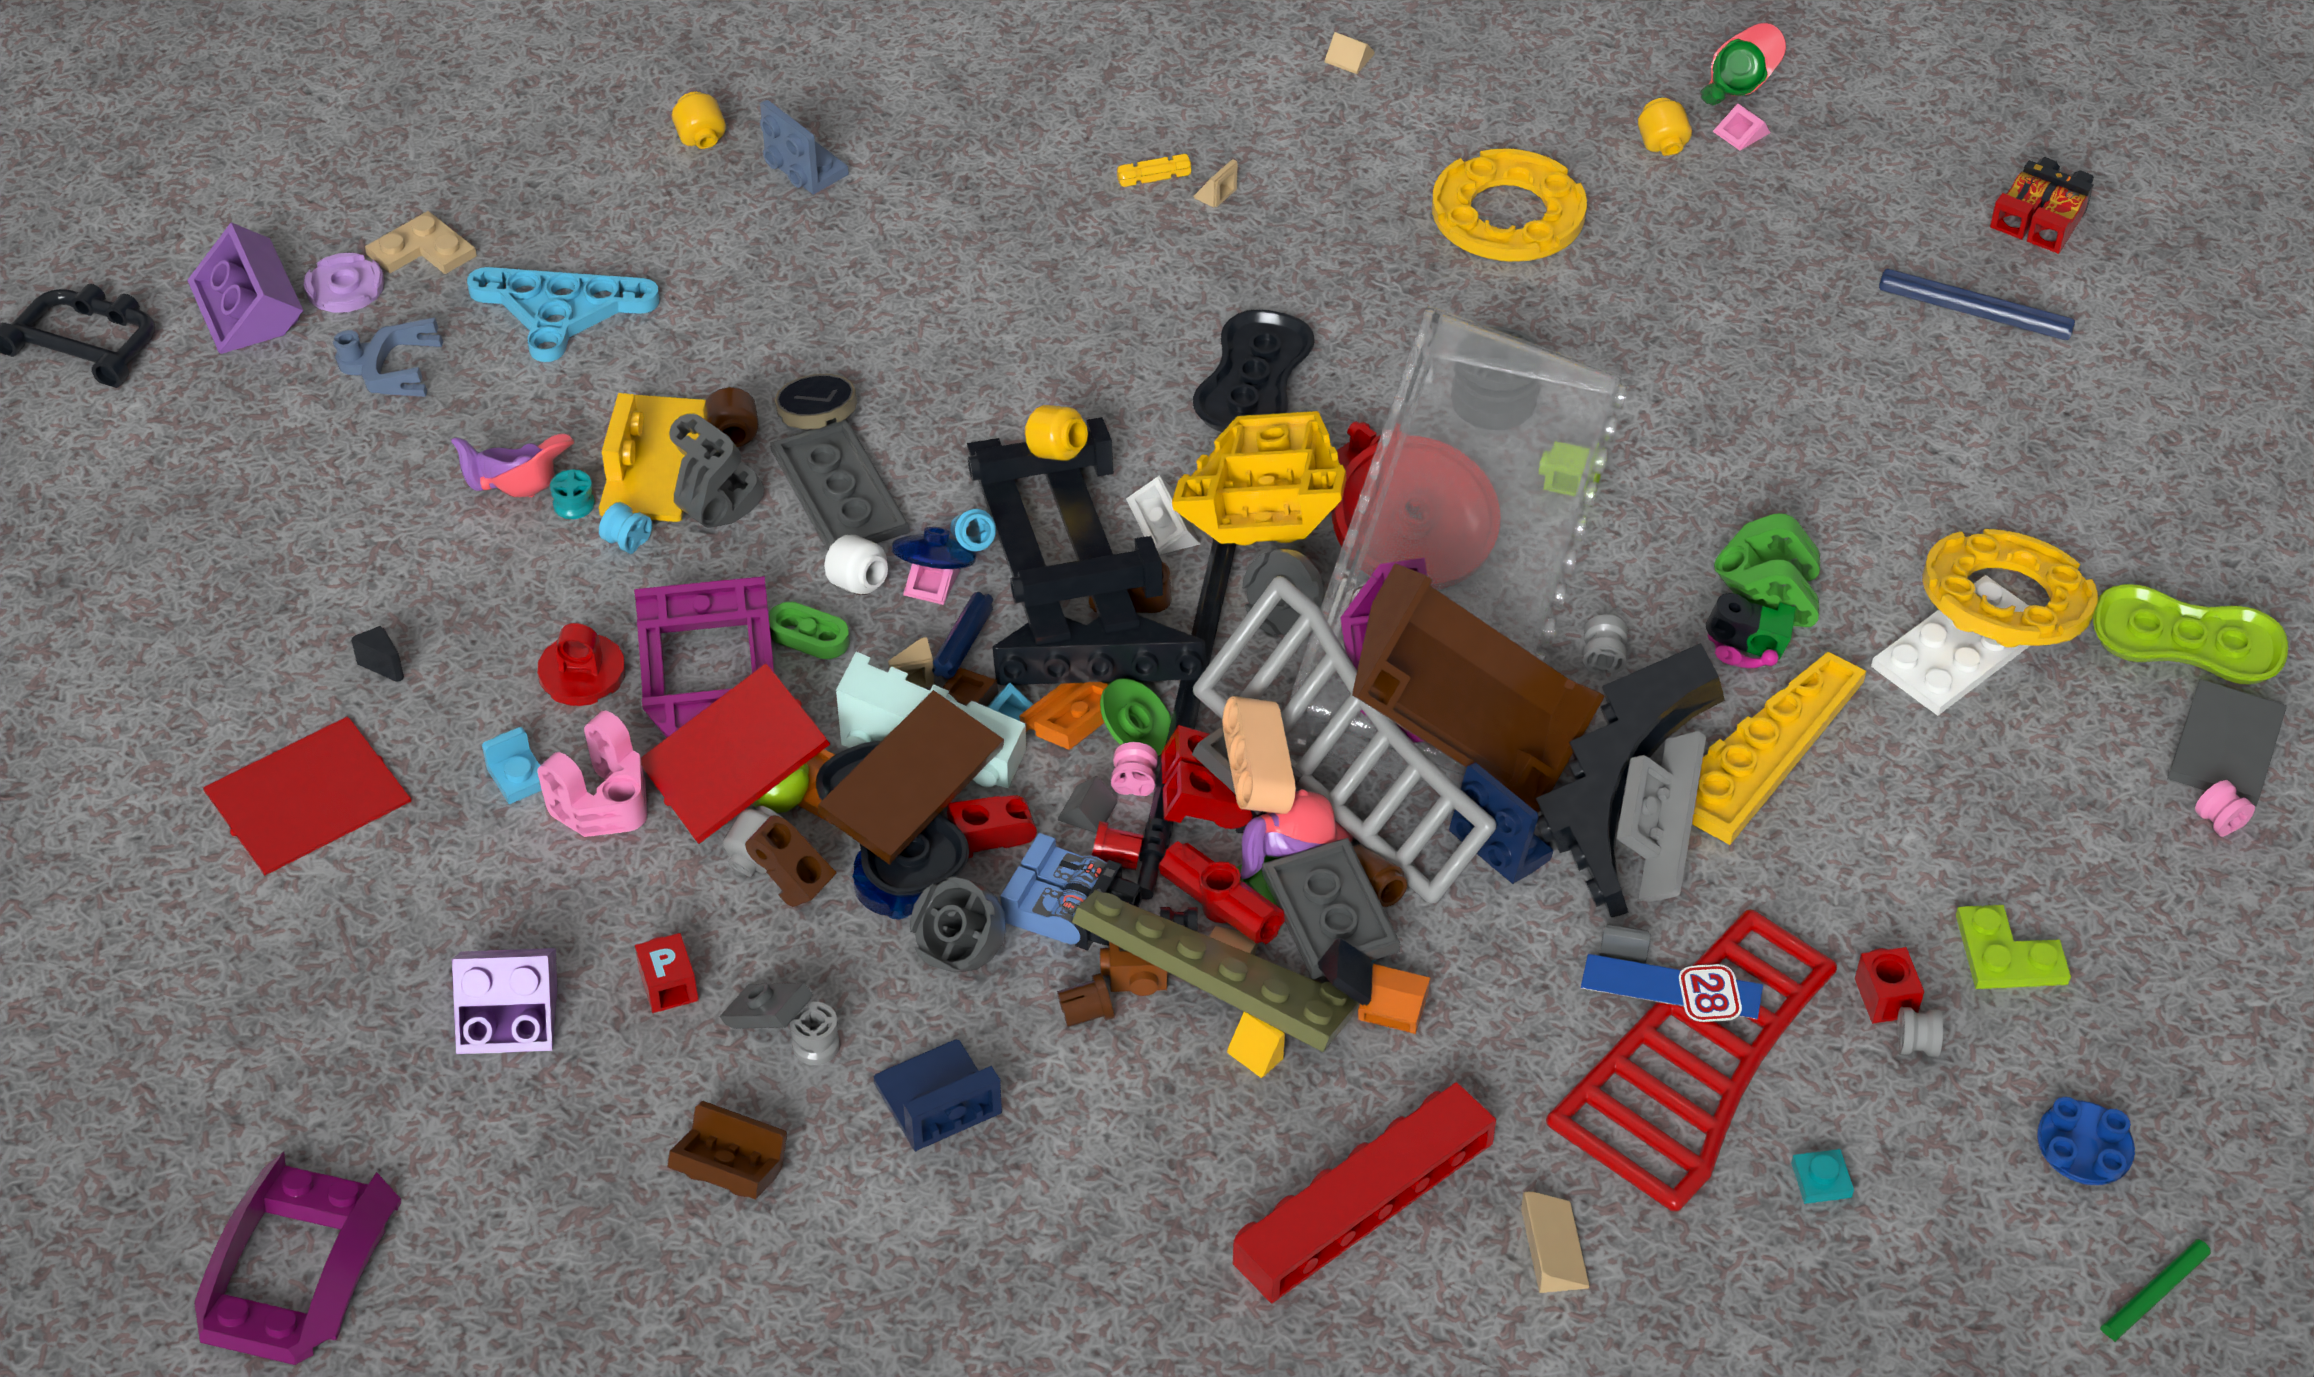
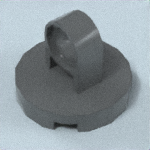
M1277 549L1259 555L1248 566L1242 588H1247V598L1249 604H1245L1247 613L1271 581L1277 576H1283L1321 610L1325 583L1320 578L1319 571L1310 559L1296 550ZM1281 598L1260 628L1268 634L1286 635L1300 614Z

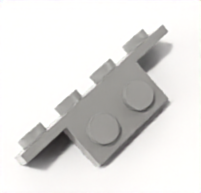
M1700 731L1666 739L1661 766L1645 755L1630 758L1616 839L1645 858L1638 899L1640 901L1653 902L1679 896L1681 892L1706 736Z

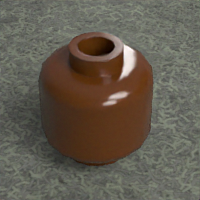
M728 387L713 392L706 399L703 408L706 421L729 436L736 447H741L752 441L757 434L759 422L755 400L748 392L740 388Z

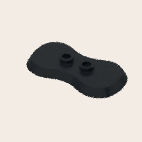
M1247 310L1238 313L1230 318L1222 329V357L1218 367L1198 386L1193 396V406L1197 415L1206 425L1220 432H1223L1237 416L1286 413L1288 409L1286 389L1288 378L1292 370L1309 355L1314 347L1312 329L1299 318L1271 310Z
M881 741L856 745L827 760L821 766L816 777V789L819 798L823 800ZM938 814L890 865L860 844L861 863L866 877L879 889L900 898L919 896L930 885H939L943 881L948 880L946 878L956 877L964 869L969 858V846L965 835L955 824L941 814Z

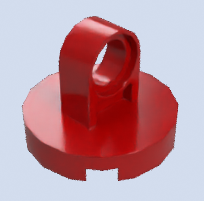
M570 623L561 629L558 640L548 646L538 660V680L544 691L551 695V698L558 703L570 706L591 705L597 703L598 699L606 697L609 693L613 694L621 686L625 678L624 655L616 643L605 636L597 635L592 628L584 624Z

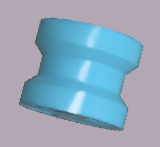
M622 502L611 505L604 513L599 525L601 539L611 544L617 542L620 549L629 554H633L640 545L645 543L652 531L650 517L641 512L633 513L631 507Z

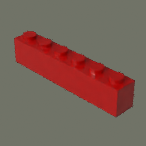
M1457 1082L1442 1092L1435 1091L1431 1093L1416 1111L1406 1118L1400 1116L1393 1120L1384 1133L1370 1143L1363 1142L1352 1150L1344 1162L1334 1169H1324L1313 1179L1310 1186L1296 1196L1288 1195L1275 1206L1272 1213L1257 1223L1253 1221L1241 1228L1233 1240V1265L1271 1304L1490 1147L1494 1140L1496 1118Z

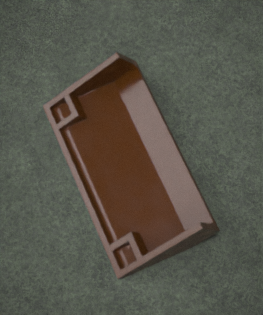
M1395 563L1372 602L1352 696L1467 768L1472 763H1477L1539 813L1540 808L1536 798L1552 791L1573 754L1569 742L1583 736L1605 696L1598 691L1568 679L1430 586L1433 579L1427 575Z

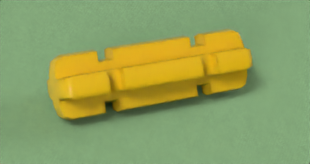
M1187 154L1173 155L1172 160H1168V157L1137 162V166L1134 167L1133 163L1117 167V179L1122 187L1137 185V181H1141L1144 184L1171 179V175L1182 177L1191 174V161Z

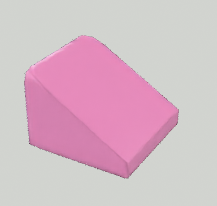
M1737 104L1713 130L1715 134L1739 151L1770 134L1766 123L1740 104Z
M914 555L903 595L944 605L960 569L952 563Z

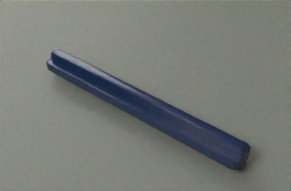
M1889 268L1884 270L1879 283L1881 291L2065 341L2071 338L2075 326V320L2070 317Z

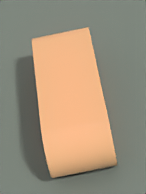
M1232 696L1227 700L1224 707L1222 725L1238 806L1245 810L1287 814L1292 808L1296 788L1279 705L1274 701Z

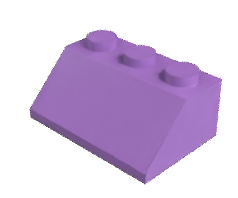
M232 222L187 280L220 354L285 335L289 328L296 324L300 314L303 312V308L270 238Z

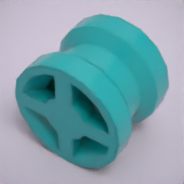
M570 469L556 474L551 479L550 490L554 498L553 507L558 516L565 519H578L588 515L594 509L593 487L591 478L587 473L581 470Z

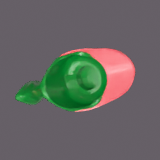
M1758 23L1725 42L1714 54L1711 65L1712 78L1710 83L1700 91L1701 99L1706 104L1713 106L1725 100V94L1742 96L1757 90L1768 79L1784 57L1786 42L1782 32L1772 24Z

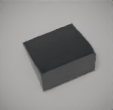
M378 626L352 637L351 642L357 665L395 682L403 680L404 674L399 653L384 628Z
M1341 938L1336 939L1318 961L1319 969L1333 986L1362 1006L1364 1004L1367 1006L1371 1001L1372 961L1367 955Z

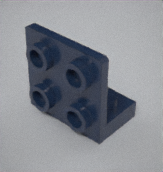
M1477 763L1467 766L1460 789L1491 815L1497 824L1495 831L1477 852V855L1514 884L1550 861L1554 850L1534 834L1539 817L1535 810ZM1454 809L1449 831L1462 842L1474 828V825Z
M957 1039L874 1075L876 1088L915 1152L1002 1113L1001 1082L992 1065L979 1071L960 1040Z

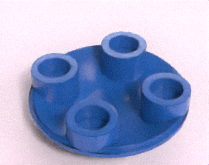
M2061 1097L2054 1102L2053 1106L2046 1111L2040 1120L2037 1130L2039 1148L2047 1162L2068 1179L2087 1185L2109 1184L2122 1178L2129 1171L2134 1161L2135 1146L2129 1131L2131 1126L2130 1120L2120 1110H2108L2092 1102Z

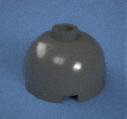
M958 877L946 878L948 880L943 881L939 885H930L914 904L910 919V932L915 933L918 947L914 946L918 956L932 967L954 973L977 970L991 961L1001 948L1006 933L1005 914L998 898L980 883Z

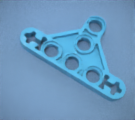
M493 267L476 269L467 277L468 291L472 299L483 303L503 304L530 331L528 335L529 353L532 358L541 362H551L563 356L571 336L619 312L648 313L659 305L658 286L652 280L645 278ZM521 286L534 287V289L528 292L515 291ZM562 288L573 290L566 295L554 294V292ZM600 291H608L612 293L610 296L605 298H596L593 296L595 293ZM552 315H562L565 317L557 322L546 321ZM544 342L556 343V346L549 349H539L537 347Z

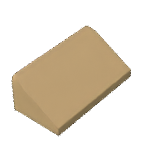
M1524 1192L1521 1211L1539 1293L1588 1289L1589 1282L1570 1201L1536 1192Z

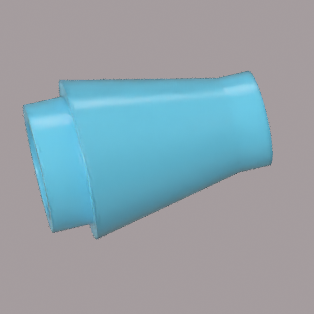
M971 509L962 515L956 516L950 525L952 535L957 538L962 547L970 551L986 549L993 542L996 535V525L989 513L981 509ZM970 523V531L968 534H966V528L969 526Z

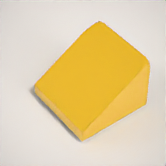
M1243 1012L1228 1046L1227 1053L1262 1078L1283 1060L1285 1032Z

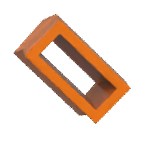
M1373 964L1371 1001L1367 1006L1365 1004L1363 1006L1359 1005L1358 1020L1416 1034L1428 997L1430 977Z

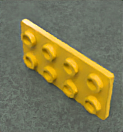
M618 393L602 447L606 483L599 504L600 516H603L614 503L622 502L631 507L633 513L641 512L650 517L651 520L682 521L684 511L675 505L674 492L684 455L670 439L669 432L674 421L685 414H696L704 419L703 408L706 400ZM690 432L686 436L696 440L699 435Z

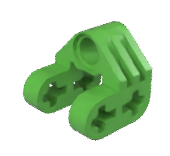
M1772 514L1745 524L1716 558L1714 563L1715 571L1734 594L1744 597L1749 603H1756L1771 609H1776L1779 602L1790 606L1796 605L1793 606L1796 607L1793 626L1812 627L1815 625L1819 618V598L1807 581H1812L1819 575L1820 552L1798 521L1787 514Z

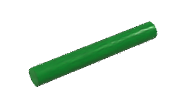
M2200 1239L2192 1242L2100 1327V1330L2116 1342L2211 1254L2209 1246Z

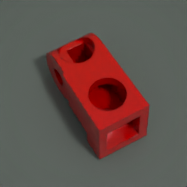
M994 796L948 804L946 819L955 824L965 835L969 846V858L973 857V852L1001 847L1007 849L1030 843L1037 834L1027 801L1021 796Z

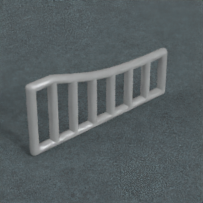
M1277 576L1271 581L1194 684L1193 693L1219 718L1223 719V711L1227 700L1214 687L1281 598L1300 614L1299 618L1239 697L1260 699L1313 630L1326 654L1281 712L1285 736L1290 732L1335 671H1337L1351 694L1300 761L1297 763L1290 757L1291 765L1303 775L1296 786L1300 790L1304 789L1308 792L1324 795L1330 801L1335 821L1367 849L1400 867L1404 871L1407 885L1426 902L1437 903L1497 827L1496 821L1454 784L1395 722L1352 696L1357 670L1339 643L1322 611L1283 576ZM1363 710L1378 731L1330 792L1312 776V773L1359 712ZM1391 745L1408 763V766L1366 820L1362 821L1344 804ZM1423 778L1440 795V798L1400 849L1396 851L1378 833L1418 781ZM1456 809L1474 825V828L1432 881H1430L1411 863L1450 813Z

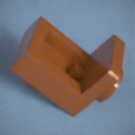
M1109 942V948H1100V973L1102 976H1110L1111 992L1131 991L1135 995L1148 996L1157 990H1167V971L1128 951H1119V946Z

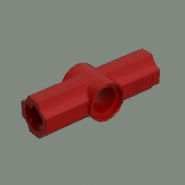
M1177 841L1166 849L1165 856L1159 863L1160 874L1200 902L1203 912L1209 920L1215 923H1229L1256 944L1262 942L1266 945L1277 937L1280 927L1285 922L1284 911L1242 882L1239 869L1229 862H1214L1188 842L1182 844Z

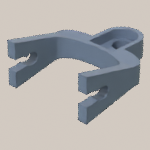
M434 317L394 326H385L376 332L370 343H360L359 335L355 331H342L334 337L333 345L337 350L335 359L340 371L348 375L362 376L370 393L426 397L427 388L425 384H414L421 383L422 380L419 367L381 374V369L388 353L397 345L442 347L443 339L441 335L420 334L437 333L438 325Z

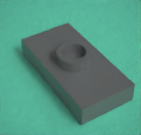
M804 982L748 984L719 1017L727 1026L733 1029L786 1028L811 1000L813 994Z

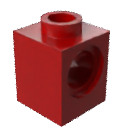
M1907 947L1895 949L1879 948L1867 953H1861L1855 981L1872 1024L1897 1020L1901 1007H1911L1916 1013H1919L1924 989Z

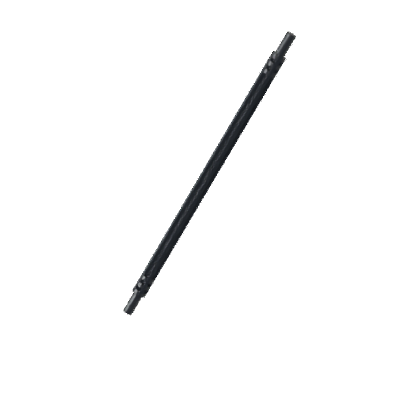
M1214 538L1191 633L1192 636L1205 640L1207 667L1211 659L1236 548L1235 543L1221 544ZM1180 680L1166 744L1178 725L1195 730L1201 703L1193 693V686L1197 680ZM1162 763L1139 853L1142 865L1137 884L1142 886V899L1145 900L1151 899L1154 895L1159 863L1164 858L1166 849L1169 848L1174 823L1173 821L1164 820L1163 787L1165 784H1162Z

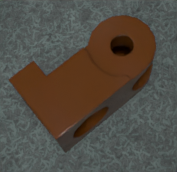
M770 816L745 842L747 853L758 865L767 870L766 873L782 890L778 894L780 898L792 907L811 901L837 873L800 832L782 817Z

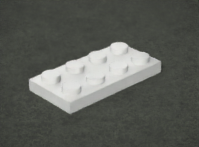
M1986 575L1974 583V593L1982 598V595H1986L1987 601L1995 607L2008 608L2013 605L2016 606L2014 612H2023L2029 606ZM1937 610L1876 655L1872 660L1871 667L1938 716L2030 645H2018L2012 648L1998 644L1994 639L1974 632L1962 631L1954 626L1950 618L1940 610Z

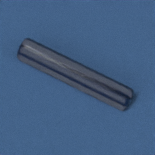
M978 591L970 597L932 661L934 665L932 672L935 676L939 677L942 675L946 679H950L956 674L993 610L991 605L993 598L990 594L983 595Z

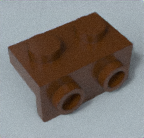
M701 1101L695 1107L692 1129L669 1151L667 1168L684 1173L693 1180L706 1181L728 1189L737 1196L756 1200L777 1178L782 1169L787 1132L778 1127Z

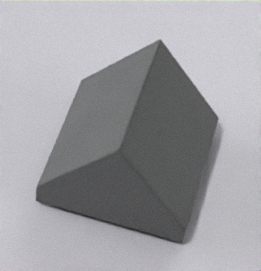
M1095 776L1075 787L1060 813L1058 821L1097 833L1099 822H1107L1117 804V799L1098 776Z
M1607 924L1603 929L1600 956L1646 964L1651 933L1648 930Z

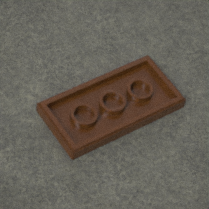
M933 690L818 804L817 813L890 865L1003 749L1004 739Z

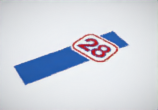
M1588 954L1581 988L1684 1006L1686 1014L1691 1019L1699 1022L1733 1020L1738 1016L1758 1019L1763 984L1736 980L1734 972L1729 967L1720 964L1688 966L1683 970Z

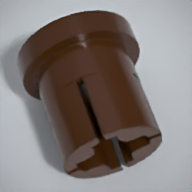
M1101 973L1092 975V981L1057 991L1067 1027L1104 1017L1105 1021L1115 1018L1110 996Z

